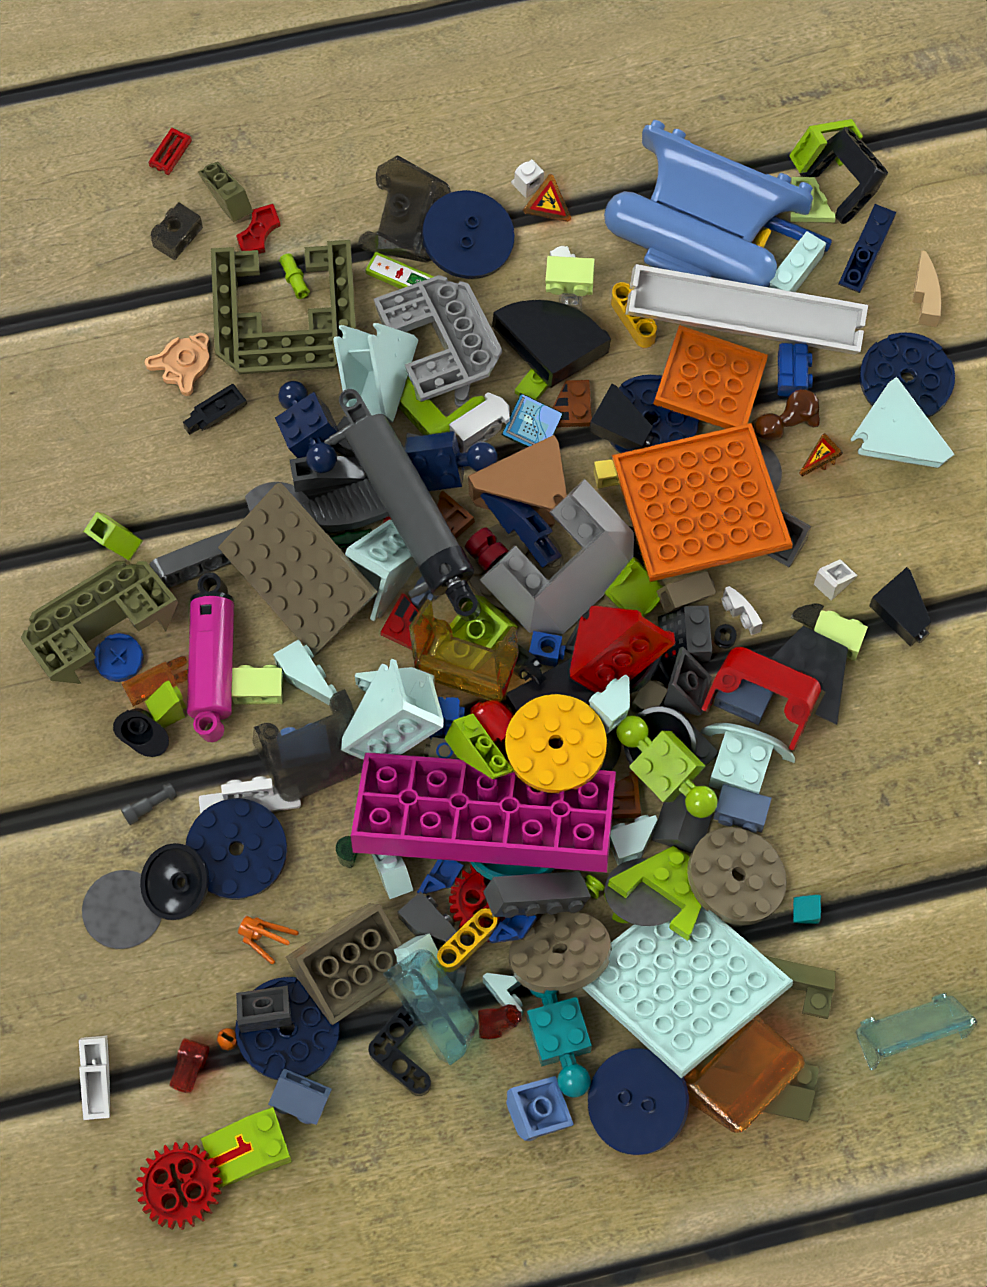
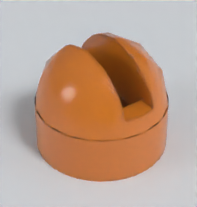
M225 1028L219 1032L217 1041L222 1049L232 1050L237 1046L236 1033L233 1029ZM226 1034L234 1040L231 1043L227 1039L223 1038L222 1035Z

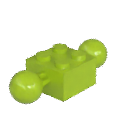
M633 715L624 718L616 729L618 740L624 746L638 747L642 752L629 768L662 802H673L683 793L686 797V809L692 816L706 818L712 815L718 803L715 792L709 787L696 786L692 782L706 766L672 731H661L651 741L648 737V726L642 718Z

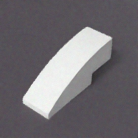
M107 1036L79 1039L81 1064L79 1070L83 1120L110 1118V1076Z

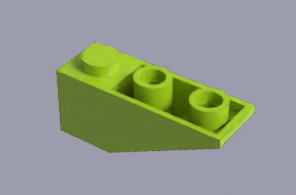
M474 714L453 720L444 739L459 759L491 779L513 773V768Z

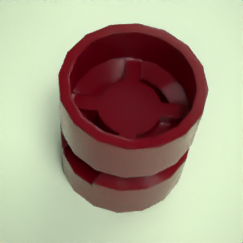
M487 527L473 534L464 546V549L472 558H478V564L486 573L509 552L501 542H496L497 537Z

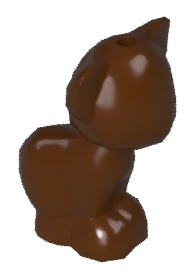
M800 389L794 391L788 397L785 410L780 416L767 413L751 422L755 434L761 439L779 440L784 434L785 427L796 426L803 422L810 427H818L820 423L819 399L816 394L808 390Z

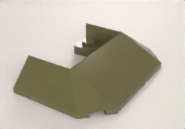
M115 561L33 611L29 618L30 626L28 630L23 631L21 639L51 681L81 684L75 670L96 658L86 642L126 618L129 619L138 632L156 620L167 631L179 602L146 561H137L136 565H126L124 561Z

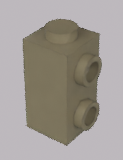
M704 571L668 584L657 590V594L665 613L707 599L716 594L713 579L709 576L708 571Z

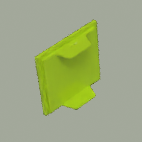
M633 557L604 594L618 608L638 610L641 612V616L645 617L660 602L657 590L663 586L657 580L650 582L646 569Z

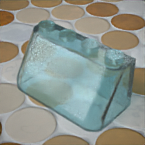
M418 949L384 972L383 975L437 1057L445 1063L452 1065L467 1051L478 1031V1022L435 956L428 950Z

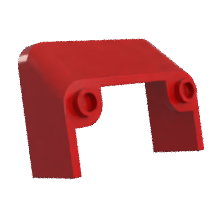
M733 648L719 669L701 709L709 713L718 690L726 693L734 692L740 686L742 679L788 698L784 708L786 718L790 722L799 725L789 746L790 750L795 751L820 696L821 687L819 682L806 674L747 648Z

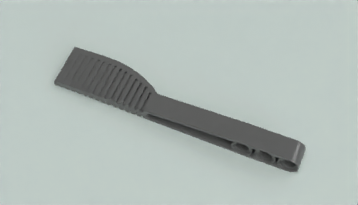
M364 479V481H359L356 484L353 483L351 486H345L344 489L340 488L339 491L335 490L333 493L329 492L326 496L321 495V498L316 497L314 501L310 499L309 503H306V501L302 502V507L325 533L353 530L389 516L369 479ZM235 528L152 560L149 565L168 588L225 566L231 562L218 547Z

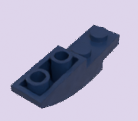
M874 204L838 285L858 293L861 292L886 240L888 231L896 216L895 211Z
M485 492L480 495L506 532L510 534L516 531L521 541L527 546L542 568L556 562L562 556L548 538L553 530L528 504Z

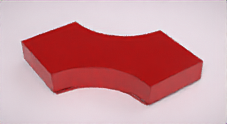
M274 204L253 209L250 225L246 230L236 235L241 251L258 250L259 254L265 253L267 236L274 229L281 227Z

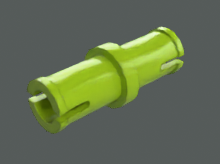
M290 253L284 254L280 257L279 262L286 273L285 279L287 283L291 284L297 299L306 298L310 290L303 279L304 274L301 269H298L293 255Z

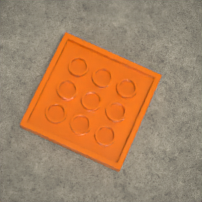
M679 325L653 404L725 429L745 425L748 423L768 355Z

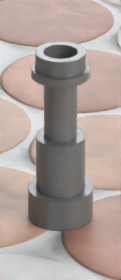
M170 783L164 784V789L149 798L144 797L132 805L128 803L121 807L120 810L128 824L132 825L139 821V817L152 811V807L168 798L172 801L177 796Z

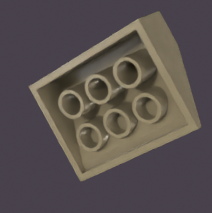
M368 903L286 956L296 977L331 1025L406 977L403 969L397 963V956L394 952V949L401 946L402 943L380 904Z

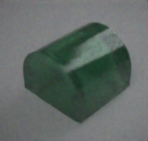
M345 836L339 839L336 844L337 859L341 865L352 869L358 853H353L351 836Z

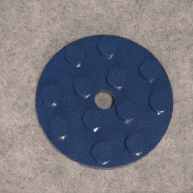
M907 332L888 335V338L874 343L865 354L860 368L861 389L867 401L873 406L887 384L897 377L928 418L939 412L946 405L952 394L955 384L953 363L942 351L943 348L926 336ZM910 373L913 376V380L905 382L901 374Z
M641 375L626 380L619 389L644 417L653 415L657 418V422L652 425L654 440L651 446L696 436L699 419L653 404L662 376ZM610 442L611 445H612L619 453H624V452H628V451H629V450H627V449H625V448H623V447H621V446H618V445H616V444Z
M227 799L209 806L195 819L186 839V845L195 849L203 857L209 872L208 892L224 899L241 900L264 892L278 879L287 858L286 836L279 820L265 806L248 799ZM240 842L244 847L243 852L240 855H232L229 851L230 845Z
M281 977L269 980L254 990L288 986L292 1024H294L295 1030L292 1035L282 1034L280 1031L281 1027L241 1033L236 1020L235 1033L238 1047L246 1062L265 1077L278 1080L283 1069H287L306 1078L320 1070L333 1055L339 1039V1021L333 1025L330 1024L297 977Z

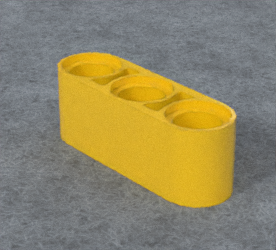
M617 283L612 288L611 305L636 344L642 348L651 347L656 340L657 325L653 319L625 315L628 294L633 289H629L630 285L628 283ZM623 295V296H625L626 298L621 299V298H618L617 296ZM647 331L650 334L644 335L641 332Z
M485 908L478 911L439 949L437 954L438 965L443 971L454 972L489 939L498 926L497 917H493L490 909ZM484 917L492 919L493 924L489 928H483L479 925V921ZM465 935H470L475 941L472 945L465 946L460 942L461 938ZM446 953H452L456 956V960L452 964H446L442 961V957Z

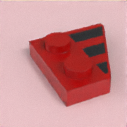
M401 593L380 634L418 653L430 625L408 597ZM431 629L421 655L423 656L435 637L433 629Z

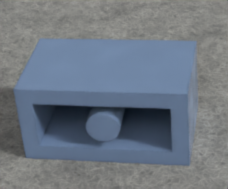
M742 679L740 686L734 692L726 693L719 690L715 697L714 706L759 726L771 701L773 692Z
M723 784L713 819L718 820V823L724 826L736 825L753 833H762L772 798Z
M283 1069L268 1105L273 1106L274 1110L279 1113H289L296 1116L302 1123L317 1125L332 1089L287 1069Z

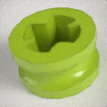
M587 875L585 877V884L591 897L598 899L600 896L599 892L604 891L605 886L595 877Z

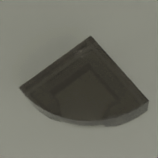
M812 603L811 605L799 607L793 612L791 618L813 629L824 605Z

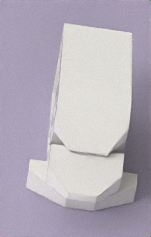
M488 392L485 394L486 401L449 424L450 432L455 431L461 453L467 452L474 443L487 441L500 431L502 423L507 424L510 421L509 405L503 398Z

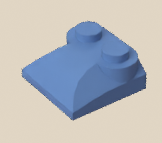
M556 1076L513 1087L507 1091V1107L516 1132L523 1140L533 1141L537 1137L574 1125L563 1094L558 1087Z

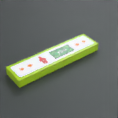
M375 252L365 270L367 275L399 289L434 277L378 252Z

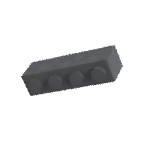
M580 871L493 877L483 891L493 917L505 918L517 915L534 916L543 913L550 915L558 912L576 913L583 909L591 897Z

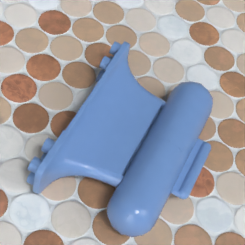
M653 120L651 125H645L642 131V144L656 155L658 161V177L651 199L627 191L614 195L608 202L604 212L605 224L609 231L617 237L648 249L644 262L649 266L769 287L770 281L776 274L777 262L771 252L752 242L761 228L780 213L791 211L808 215L813 202V196L811 195L812 186L805 182L795 186L790 184L791 178L784 173H779L777 178L769 174L766 175L701 148L684 139L686 134L679 129H674L672 133L665 131V125L658 120Z

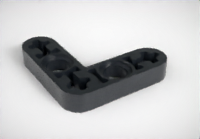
M412 998L400 1007L369 1044L368 1051L370 1058L415 1096H423L431 1089L429 1075L398 1049L425 1017L426 1010L423 1002ZM410 1006L412 1008L419 1006L418 1011L420 1015L414 1014L410 1017L409 1023L412 1024L410 1027L403 1019L399 1018L401 1015L404 1019L407 1018ZM394 1024L402 1025L405 1029L404 1034L401 1037H393L390 1034L391 1026ZM386 1035L389 1041L395 1044L391 1046L388 1043L384 1048L386 1054H378L376 1056L374 1047L376 1045L381 1047L386 1042L385 1038L382 1037ZM403 1060L406 1062L407 1069L404 1073L398 1074L393 1071L392 1065L395 1061ZM414 1069L416 1071L413 1072V1076L418 1080L424 1078V1085L426 1087L415 1089V1082L410 1077L407 1082L403 1079L408 1077L411 1070Z

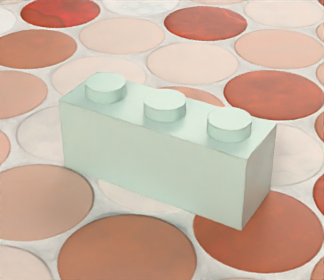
M806 231L778 267L775 277L770 281L768 288L796 292L822 259L826 242Z

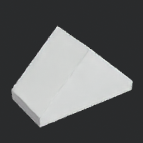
M838 560L819 569L814 585L832 601L858 575L843 561Z

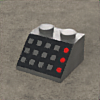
M687 606L658 616V627L665 631L673 632L675 637V644L662 654L661 661L663 664L675 663L679 648L684 647L697 662H710L712 642L709 606Z

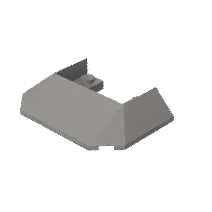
M438 275L373 299L382 325L407 332L431 323L444 348V351L405 364L406 372L414 386L416 399L421 402L489 377L502 354V348L469 283L462 281L459 284L448 281L447 277Z
M585 479L549 512L582 547L552 578L547 580L529 559L514 546L479 579L528 633L537 631L548 634H564L604 595V592L633 558L634 532Z

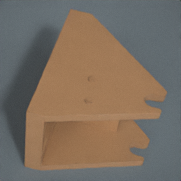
M555 435L469 475V496L474 505L490 510L480 496L484 492L522 502L533 508L549 527H553L555 520L549 512L567 496L559 442Z

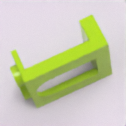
M853 119L809 126L789 155L799 173L807 172L827 145V141L822 133L840 131L844 127H848L862 139L863 136ZM836 157V162L839 166H842L843 163L838 157Z

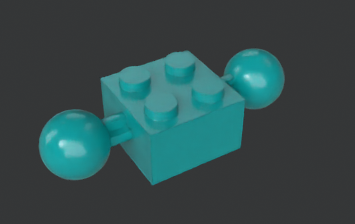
M530 990L534 996L541 998L543 1003L542 1007L527 1011V1021L541 1067L560 1062L562 1070L557 1079L559 1089L568 1097H580L588 1091L591 1078L587 1069L577 1064L575 1057L591 1053L592 1045L578 999L574 997L558 1002L556 993L559 990H545V994Z

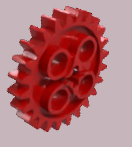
M472 865L470 866V874L463 870L462 879H455L456 886L451 887V894L453 895L449 896V903L453 904L450 906V913H456L453 916V921H461L459 929L474 916V913L481 909H490L488 903L486 904V897L483 891L487 887L485 883L491 880L478 873ZM473 897L476 898L478 902L475 904H470L466 900L468 898ZM497 917L498 924L500 921L503 922L505 917ZM484 918L479 921V925L483 928H489L493 924V921L489 922Z
M174 1142L173 1150L164 1145L163 1154L156 1150L154 1151L155 1160L146 1158L147 1163L150 1165L148 1168L140 1167V1170L145 1175L136 1179L139 1183L143 1184V1186L136 1188V1192L143 1195L138 1199V1202L146 1204L142 1211L145 1214L151 1212L149 1219L153 1222L158 1219V1224L161 1227L167 1221L168 1227L171 1230L174 1229L176 1223H178L181 1230H184L185 1222L195 1227L194 1219L198 1218L204 1222L203 1213H213L209 1205H218L219 1203L214 1198V1195L222 1194V1191L216 1185L223 1183V1181L215 1176L221 1171L218 1167L212 1168L216 1161L213 1158L207 1160L209 1153L206 1150L200 1153L198 1145H195L191 1151L190 1145L185 1142L182 1149H180L177 1142ZM192 1163V1171L188 1174H182L184 1165ZM172 1164L175 1165L176 1175L182 1182L181 1189L188 1203L186 1208L183 1206L181 1194L176 1190L178 1184L171 1171ZM163 1173H168V1180L163 1184H157L158 1177ZM197 1187L201 1188L200 1196L191 1199V1191ZM173 1197L176 1198L175 1206L166 1209L165 1204L167 1200Z

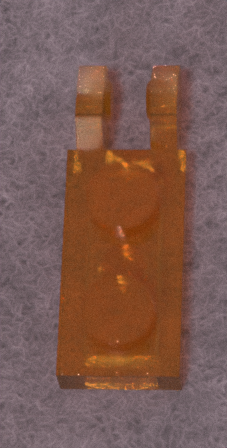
M180 656L167 663L165 661L122 682L121 684L132 706L134 707L146 701L168 680L172 687L176 686L177 683H183L188 680V669L175 675L171 672L184 666L187 663L186 657Z

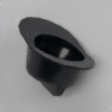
M144 709L126 710L117 716L113 723V731L116 737L143 756H160L169 746L167 731Z

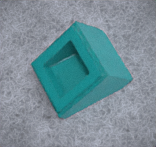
M821 895L793 897V923L819 924L821 920Z

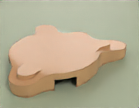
M198 333L183 339L177 337L168 343L160 354L146 358L145 366L150 371L165 370L163 381L167 384L178 385L180 392L184 396H190L193 393L195 381L205 373L209 366V337L205 333Z

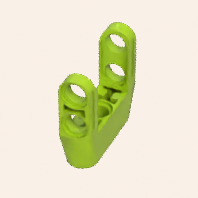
M408 376L398 408L423 435L450 432V423L486 400L483 396L473 397L449 416L445 417L430 399L422 402L416 399L414 386Z

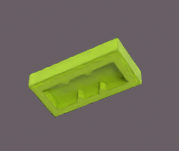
M531 368L515 388V394L518 396L524 395L538 401L549 386Z

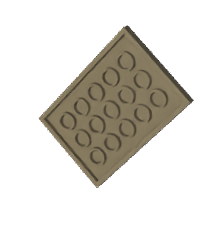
M281 482L273 486L218 547L302 644L310 648L313 656L319 654L378 593Z

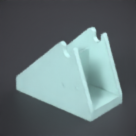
M379 323L373 324V327L377 330V336L339 325L343 337L336 336L333 341L343 391L347 389L356 390L371 415L384 414L389 422H393L408 376L405 364L412 362L418 339L413 334ZM350 399L347 407L354 406L357 399Z
M897 377L887 384L851 438L852 442L858 438L864 441L861 448L858 449L859 455L934 468L940 467L954 455L953 451Z
M390 519L350 545L345 553L348 559L378 591L370 617L372 621H375L377 617H382L417 565Z
M390 660L389 669L387 665L381 664L342 737L341 750L363 760L365 752L401 755L442 729L443 715L432 677L426 676L425 685L422 681L417 680L409 696H407L404 692L396 660Z

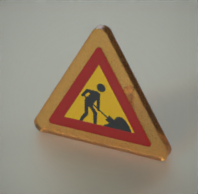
M549 174L525 205L523 212L569 222L571 216L554 175Z
M824 433L799 474L805 476L819 467L822 470H826V464L831 462L832 465H835L836 458L840 457L843 452Z

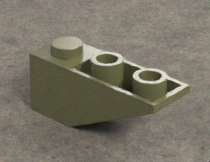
M218 161L208 164L204 169L198 171V174L224 213L233 222L253 212L245 189Z

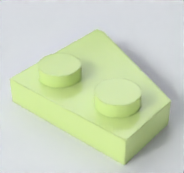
M792 177L791 184L799 186L801 182L812 186L811 195L813 196V202L808 215L791 212L790 222H835V213L828 206L827 199L824 193L820 191L815 177Z

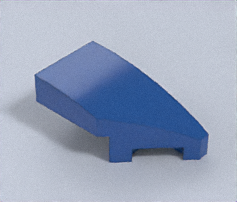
M438 859L430 874H427L417 893L421 891L423 894L451 888L455 883V879L458 878L463 870L464 865L454 860Z
M517 915L505 918L503 922L500 921L488 939L489 942L498 943L523 939L537 920V916Z

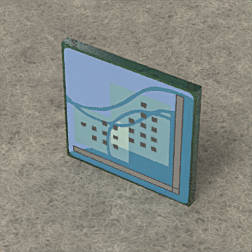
M520 393L510 415V421L505 425L501 435L525 447L532 446L554 435L563 413Z

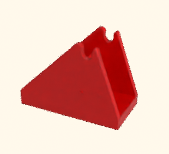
M591 606L587 620L583 616L580 617L570 666V678L595 693H602L613 679L617 678L619 680L625 674L629 677V681H631L675 644L674 633L665 631L645 619L638 610Z

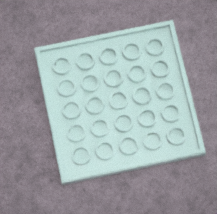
M701 907L697 922L688 941L669 929L672 920L656 926L632 925L611 942L612 951L605 971L592 983L583 987L591 997L680 1078L685 1076L793 985L792 979L728 924L720 920L721 918L710 910L706 911L703 907Z

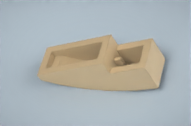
M921 251L912 302L921 304L918 324L937 327L941 316L940 285L929 255L926 251Z

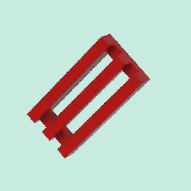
M171 127L149 160V166L152 168L156 167L160 172L163 170L166 175H169L191 143V136ZM176 135L177 138L175 139L173 144L170 145V147L167 150V153L165 154L161 162H158V160L160 159V157L162 156V154L164 153V151Z

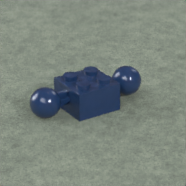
M298 381L286 382L279 390L278 399L280 404L287 410L275 417L288 449L297 458L306 457L309 468L314 472L327 473L336 465L337 454L332 446L324 443V440L338 432V427L329 408L315 392L308 395V390L302 383Z
M455 431L407 438L405 451L428 491L462 487L464 478L463 467L470 466L471 469L477 472L497 462V452L487 442L474 443L467 452L460 453Z

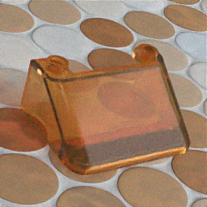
M757 1015L743 1026L701 1071L694 1067L683 1076L688 1088L689 1103L731 1132H742L753 1123L802 1070L804 1058Z

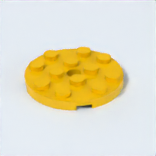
M551 694L529 701L515 713L507 728L505 748L509 764L518 778L528 786L539 791L559 793V791L575 790L582 787L598 773L605 759L607 737L601 719L589 705L571 696ZM561 738L563 745L558 749L551 748L549 740Z

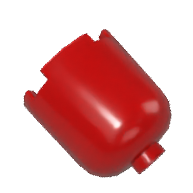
M496 700L475 704L471 708L470 714L475 715L505 759H508L505 738L508 725L514 714L503 703Z

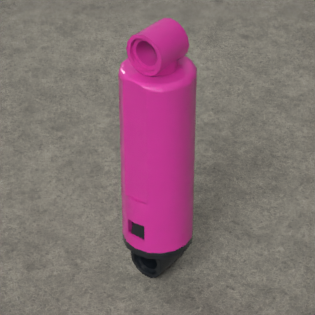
M209 572L202 575L198 580L197 586L200 593L194 594L190 598L187 713L194 719L193 726L195 731L205 741L213 743L221 739L224 734V725L220 720L228 718L232 713L234 598L228 594V588L217 574ZM217 585L213 591H209L212 586ZM213 723L211 729L205 731L206 726Z

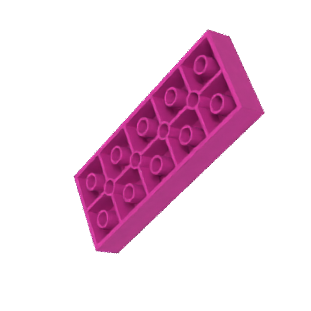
M365 752L351 831L353 853L607 873L616 771L599 770L588 783L578 789L559 791V793H547L528 786L518 778L514 771L496 779H491L460 759Z

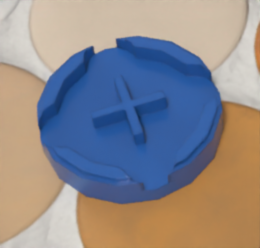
M112 634L104 638L105 640L97 645L94 653L96 657L94 659L95 666L101 676L109 681L121 682L129 680L137 675L142 668L144 660L142 648L130 635Z

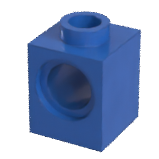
M533 631L529 652L538 659L540 664L556 667L559 659H564L566 646L562 645V636ZM545 646H550L554 651L545 653L541 649Z

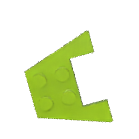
M672 846L609 879L608 886L625 898L643 882L680 907L682 910L670 922L669 929L687 941L690 939L702 906L691 890L687 873L689 856Z

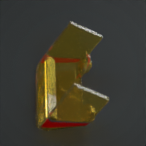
M427 599L409 625L415 669L434 675L435 683L487 700L500 702L507 693L519 654L516 627L512 626L504 639L496 643L493 650L453 637L449 623L443 619L434 618L432 601Z

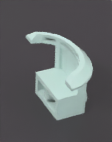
M715 723L702 728L700 731L701 734L711 737L715 734H725L711 775L709 787L722 790V786L725 784L759 794L773 749L783 757V760L795 763V757L786 744L758 730L730 723Z

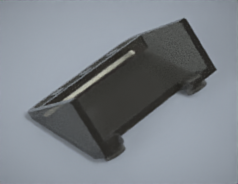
M397 155L378 166L376 171V184L378 188L388 191L379 230L375 233L371 231L363 233L359 237L357 246L368 252H378L383 255L428 263L432 260L428 256L423 244V223L430 207L438 199L451 193V190L445 181Z
M345 689L333 694L330 699L329 706L333 715L282 736L279 729L272 723H262L254 727L253 744L280 798L284 801H297L362 773L364 760L341 750L342 737L355 714Z

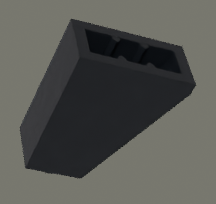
M611 384L590 421V432L629 451L650 447L654 440V436H652L653 426L616 385Z
M906 567L872 597L869 607L911 647L916 641L921 643L930 634L928 629L931 625V620L911 570Z

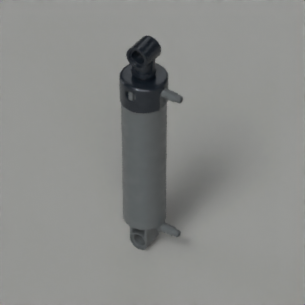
M344 390L339 396V403L350 424L329 436L328 439L324 440V443L331 446L346 438L418 566L424 582L408 592L410 597L414 598L428 590L435 596L446 594L455 612L461 619L465 621L475 620L481 612V606L467 583L474 575V568L463 548L459 546L386 415H371L356 390ZM350 399H357L354 406L347 407ZM465 602L473 603L471 610L467 612L461 611V607Z

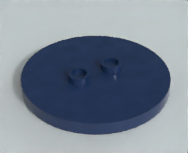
M462 190L444 195L430 207L422 227L423 244L430 259L444 272L464 279H478L495 273L508 260L514 245V227L509 214L496 200L476 191Z
M632 1048L612 1055L598 1068L591 1081L588 1092L590 1120L600 1138L619 1152L630 1155H647L658 1152L675 1140L687 1119L689 1094L684 1077L680 1078L649 1049Z

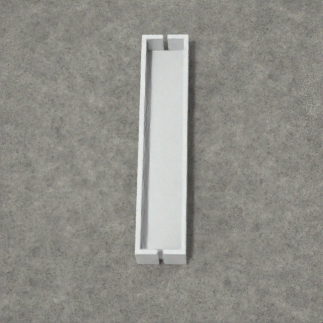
M638 264L633 267L629 288L633 290L628 294L625 315L792 344H807L809 347L854 355L861 352L864 331L858 330L855 332V329L865 326L868 305Z

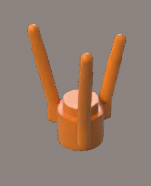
M246 916L239 926L238 934L244 936L242 942L250 945L270 964H274L275 960L253 940L258 941L264 935L287 946L290 942L265 930V927L287 934H299L297 930L269 923L257 917L253 919Z

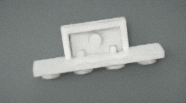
M263 776L255 777L252 781L246 782L231 780L227 784L221 785L222 793L199 796L200 814L217 802L234 798L255 801L265 806L271 812L301 807L298 783L273 786L272 779H267Z

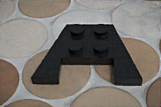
M802 626L770 659L816 679L820 684L821 690L825 691V694L815 714L838 725L848 647Z

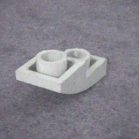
M730 586L726 587L721 598L724 609L730 611L733 618L740 615L743 627L749 629L751 636L759 633L763 623L754 608L739 592Z

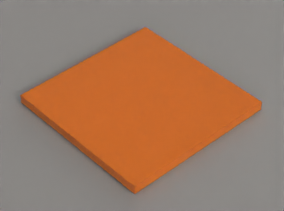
M752 423L612 455V461L650 582L792 549L793 544Z

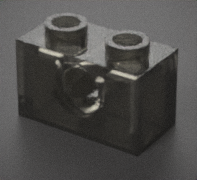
M178 202L174 208L168 210L165 219L152 229L150 237L153 247L175 261L202 230L201 216ZM173 229H179V230L176 231V232H172V231H171V230H173Z

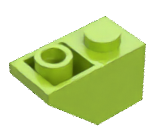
M101 512L95 513L83 531L101 545L129 561L143 542L139 537Z
M169 680L164 682L145 701L149 713L163 728L185 718L183 709L186 708V705L183 701V696L177 686L172 687Z

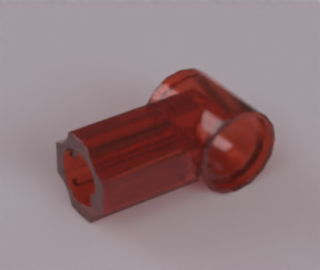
M508 1004L497 1009L479 1010V1038L502 1037V1032L517 1027V1024L522 1021V1015L516 1008V1005Z
M187 1038L182 1040L177 1054L178 1062L169 1085L170 1088L183 1093H192L200 1067L203 1068L207 1060L209 1045Z

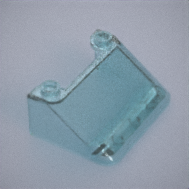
M942 993L934 996L932 1002L879 1020H875L874 1017L860 1022L861 1027L855 1033L870 1070L877 1068L885 1057L959 1032L962 1039L967 1038L978 1022L954 996H947V993Z

